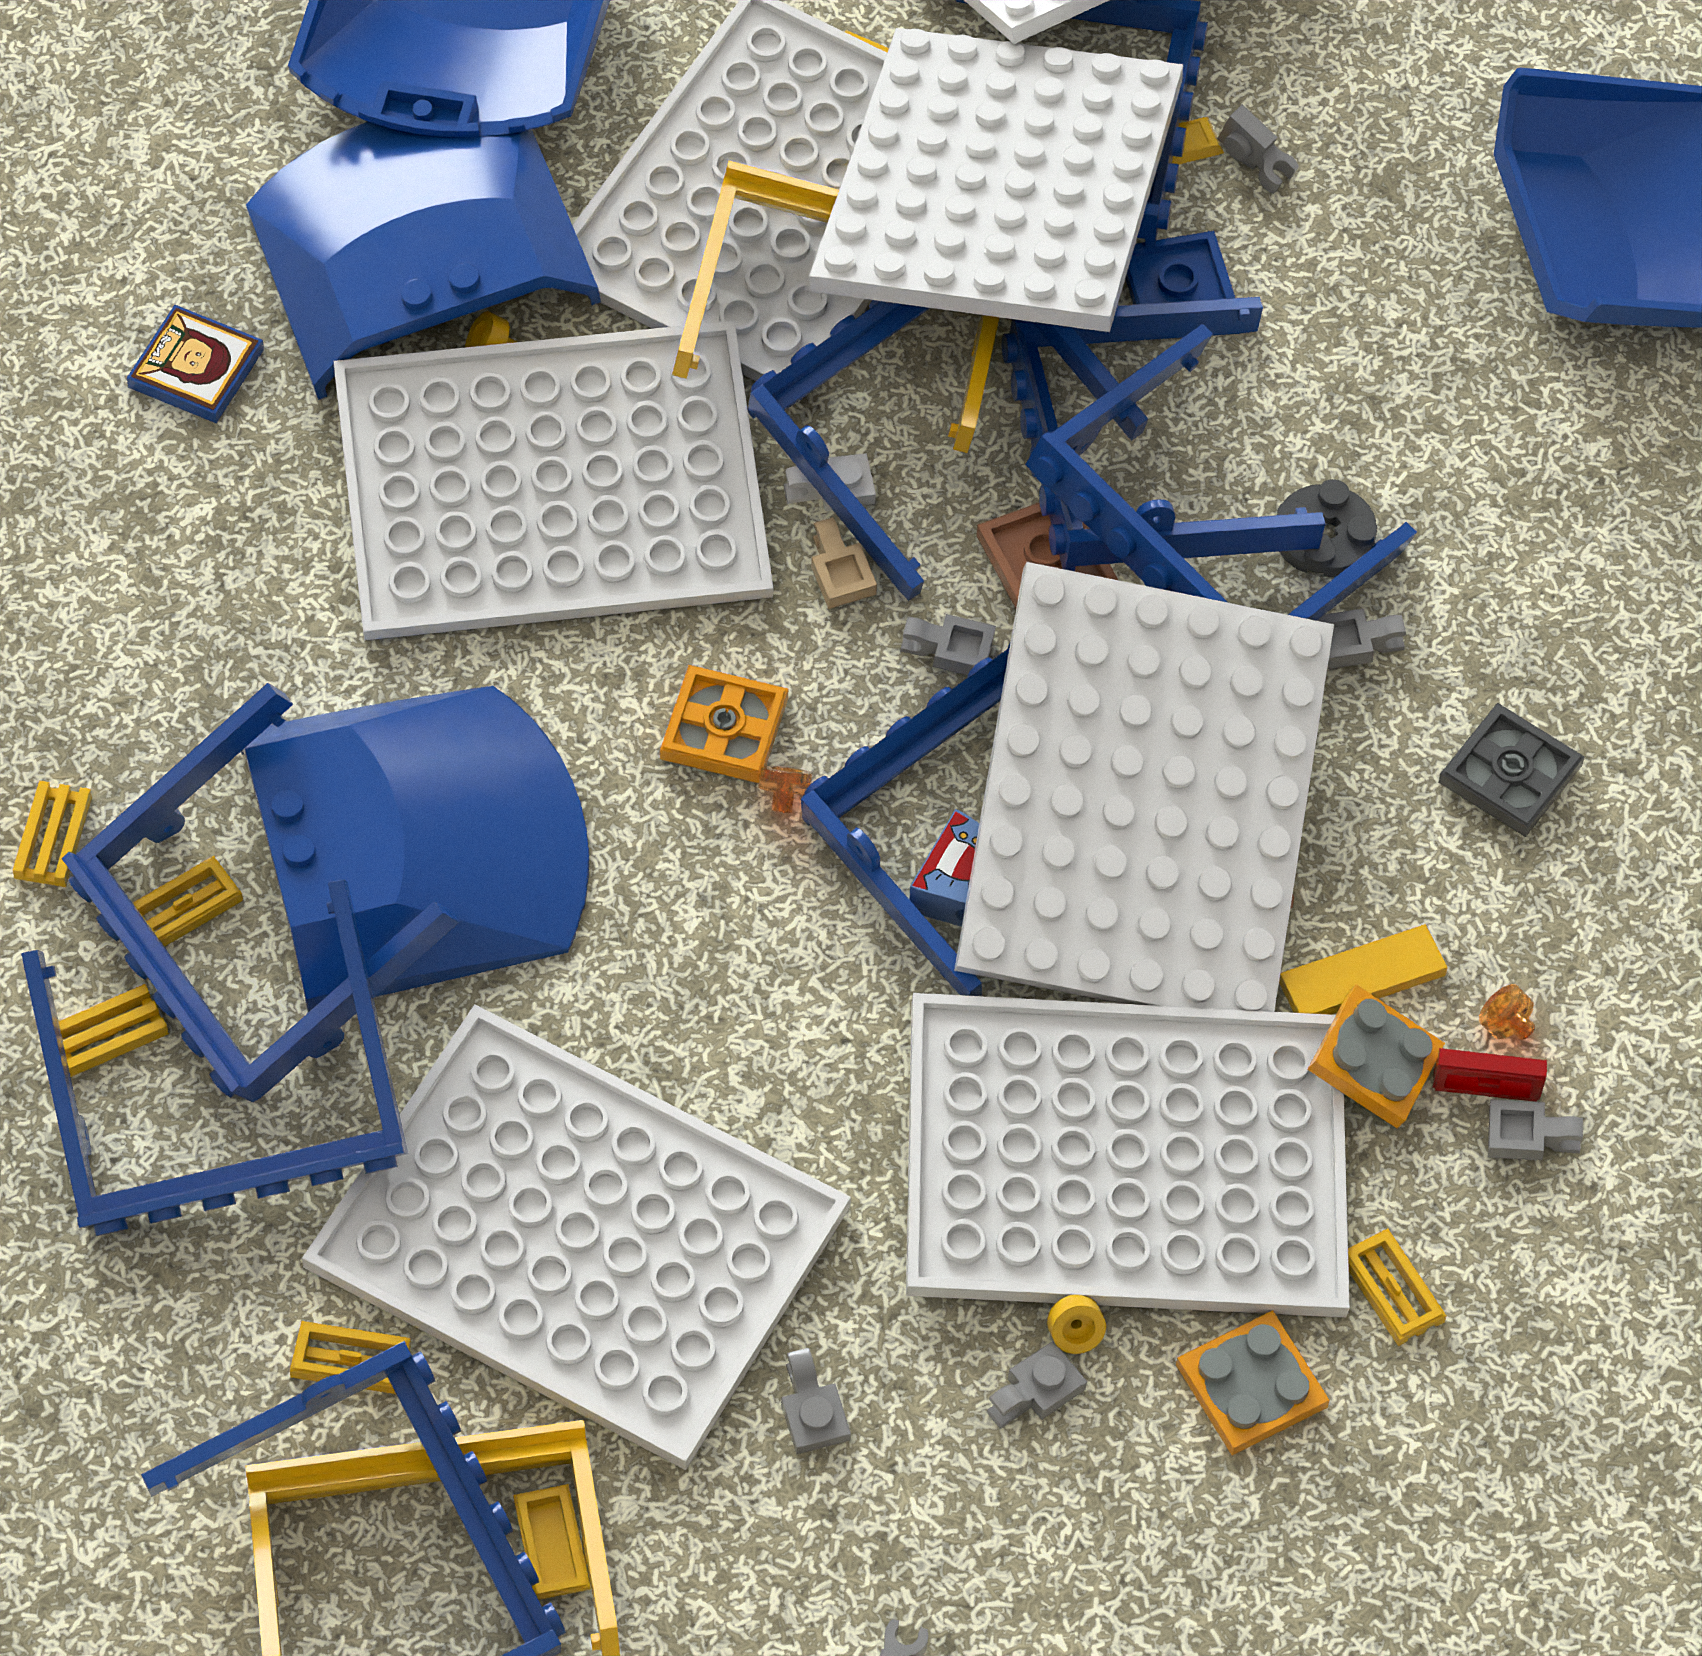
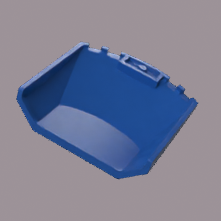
M309 0L288 68L295 78L324 101L346 113L387 128L420 135L461 138L500 136L524 132L547 126L572 116L610 0Z
M1517 68L1503 86L1493 155L1546 311L1590 323L1702 328V86Z
M365 122L324 140L299 155L271 177L246 204L318 400L327 397L326 385L335 376L334 361L351 359L362 350L543 288H554L587 295L591 305L601 303L598 286L532 129L500 136L461 138L420 135Z
M486 686L363 706L286 721L279 727L272 724L241 751V754L245 755L278 881L308 1012L349 977L335 914H329L326 905L327 902L332 901L328 883L344 879L348 882L365 962L434 901L449 909L459 921L454 928L376 997L569 952L576 937V930L582 911L585 909L589 878L587 828L581 802L573 780L548 736L530 715L496 687Z

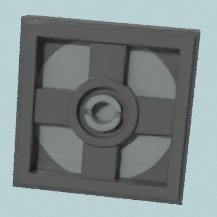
M1497 702L1440 773L1438 783L1526 837L1582 767L1585 756Z

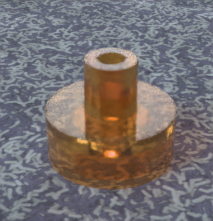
M761 766L758 788L773 792L772 811L792 813L794 794L805 795V790L812 783L813 772L783 766Z
M1510 984L1495 992L1484 1004L1479 1014V1023L1496 1039H1504L1515 1034L1520 1040H1524L1535 1030V1024L1529 1019L1533 1011L1534 1002L1518 985Z

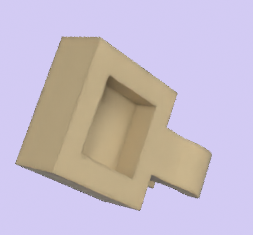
M833 517L815 522L814 528L817 535L813 536V541L819 555L812 557L811 568L828 609L876 595L877 583L861 544L857 543L845 547Z

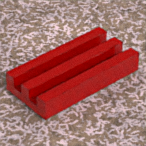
M1439 1048L1438 1058L1436 1059L1433 1071L1432 1088H1435V1091L1537 1102V1100H1540L1547 1077V1060Z

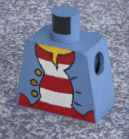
M957 809L953 812L912 882L909 900L923 916L962 927L979 823Z

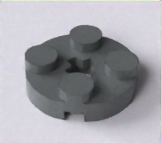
M1330 479L1322 484L1303 487L1289 495L1277 510V515L1294 514L1296 508L1306 507L1307 513L1322 512L1325 523L1336 527L1335 537L1329 538L1328 535L1323 534L1319 549L1279 551L1291 566L1302 572L1307 573V570L1315 573H1324L1323 577H1336L1371 550L1375 544L1377 524L1372 509L1363 498L1350 491L1348 486L1340 480Z

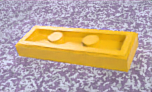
M1426 924L1282 972L1280 973L1279 984L1293 1013L1332 1015L1338 1012L1347 993L1356 984L1379 999L1444 977L1448 967Z

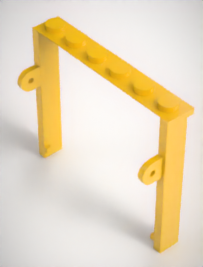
M728 160L672 375L687 379L689 368L695 370L698 368L700 356L693 353L734 198L828 223L839 192L838 189ZM981 316L972 347L971 356L973 358L959 423H951L948 437L955 438L953 450L968 453L976 429L999 317Z
M584 1420L454 1437L463 1455L470 1451L474 1452L485 1475L564 1464L572 1465L585 1563L588 1565L598 1633L590 1634L592 1651L601 1650L602 1656H620L618 1627ZM421 1442L245 1465L262 1656H282L278 1616L279 1598L268 1505L441 1481Z

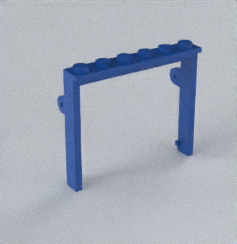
M956 0L959 3H966L964 0ZM1109 0L1070 18L1172 33L1166 62L1183 64L1181 87L1137 238L1145 239V247L1155 248L1158 229L1167 230L1169 225L1172 201L1164 199L1166 192L1175 193L1179 164L1172 163L1173 156L1182 157L1186 138V128L1179 127L1180 120H1190L1194 93L1186 91L1188 85L1197 86L1201 57L1194 56V51H1204L1208 22L1199 21L1201 1Z
M1260 297L1117 305L1110 332L1072 328L1085 344L1183 338L1201 324L1205 325L1213 333L1212 336L1241 334L1258 331L1263 306ZM1012 319L1009 333L1002 335V356L1005 364H1012V397L1014 401H1021L1023 409L1020 413L1021 433L1024 439L1031 440V455L1041 436L1047 431L1052 433L1058 428L1038 347L1052 345L1036 328L1033 322ZM1041 483L1039 491L1041 513L1043 516H1049L1051 521L1049 528L1050 550L1052 555H1059L1062 569L1075 572L1076 566L1124 563L1119 557L1111 553L1107 545L1091 529H1084L1082 521L1078 520L1071 510L1047 486ZM1150 500L1142 504L1136 511L1183 558L1319 549L1325 528L1323 513H1307L1306 507L1296 508L1295 513L1289 515L1174 523L1175 512L1173 505L1167 500Z
M872 300L869 310L858 318H855L854 315H849L842 319L830 331L831 336L821 344L816 346L812 342L802 347L791 358L790 362L792 364L777 374L772 370L761 376L751 387L752 392L748 404V413L753 419L755 417L758 418L895 587L909 601L920 594L924 580L916 571L920 568L921 564L915 557L909 561L904 557L827 463L829 451L817 431L809 425L799 429L785 412L796 402L930 309L928 307ZM1033 322L1096 399H1099L1119 384L1072 327ZM1134 403L1113 420L1132 441L1144 432L1148 418L1137 404Z
M1201 324L1052 433L1047 431L1043 434L1025 465L1043 485L1047 486L1071 510L1078 520L1082 521L1107 545L1111 553L1119 557L1144 582L1145 586L1227 602L1080 457L1094 442L1104 425L1185 367L1191 372L1197 367L1199 361L1196 358L1201 355L1213 335L1205 325ZM1405 522L1385 539H1380L1371 550L1288 615L1317 621L1404 552L1417 531Z
M1010 643L1008 649L993 660L988 657L978 662L970 670L967 678L953 689L945 687L938 691L929 700L927 707L912 718L906 716L895 722L887 731L886 737L871 748L864 746L855 751L847 759L845 767L830 778L822 776L808 786L801 798L802 819L808 826L811 825L916 947L957 993L963 996H982V982L974 974L954 971L957 957L956 952L880 867L879 853L869 837L859 828H855L850 832L839 818L1001 701Z
M269 683L264 685L76 855L68 852L62 857V860L73 874L69 878L73 889L85 901L89 903L93 901L101 912L96 917L100 926L111 938L116 941L121 940L129 952L124 956L128 965L144 980L149 978L157 989L152 995L157 1005L169 1017L173 1019L177 1017L186 1029L181 1033L182 1039L200 1058L205 1056L214 1068L209 1075L215 1085L230 1098L238 1095L251 1102H255L263 1097L308 1056L319 1058L341 1044L344 1039V1032L341 1027L357 1013L349 977L249 1064L114 879L109 869L143 838L160 843L180 832L185 824V818L177 808L272 723L279 727L286 721L282 714L293 703L284 692ZM434 901L366 961L373 998L459 923L449 909Z
M342 879L328 883L332 901L327 902L326 905L328 913L335 914L383 1130L97 1196L88 1159V1156L91 1155L89 1133L84 1117L78 1113L49 978L57 977L55 966L46 967L44 953L40 950L21 953L76 1203L79 1228L94 1226L96 1236L115 1233L128 1229L126 1220L128 1218L148 1214L150 1224L182 1217L180 1206L202 1202L204 1211L235 1205L234 1194L256 1189L258 1199L290 1192L289 1181L310 1177L311 1186L323 1185L343 1180L342 1169L363 1164L365 1174L398 1167L396 1157L408 1154L349 886L346 880Z
M405 1341L340 1374L326 1377L314 1383L302 1393L141 1474L151 1497L167 1489L170 1491L178 1487V1483L388 1378L525 1643L502 1656H556L561 1653V1642L558 1637L566 1633L563 1623L551 1602L541 1606L532 1588L533 1585L540 1581L531 1561L525 1552L515 1556L506 1538V1535L513 1532V1528L499 1501L489 1505L479 1485L487 1482V1478L473 1451L463 1455L453 1436L461 1432V1428L447 1401L437 1405L428 1388V1385L436 1382L434 1375L422 1352L411 1355Z

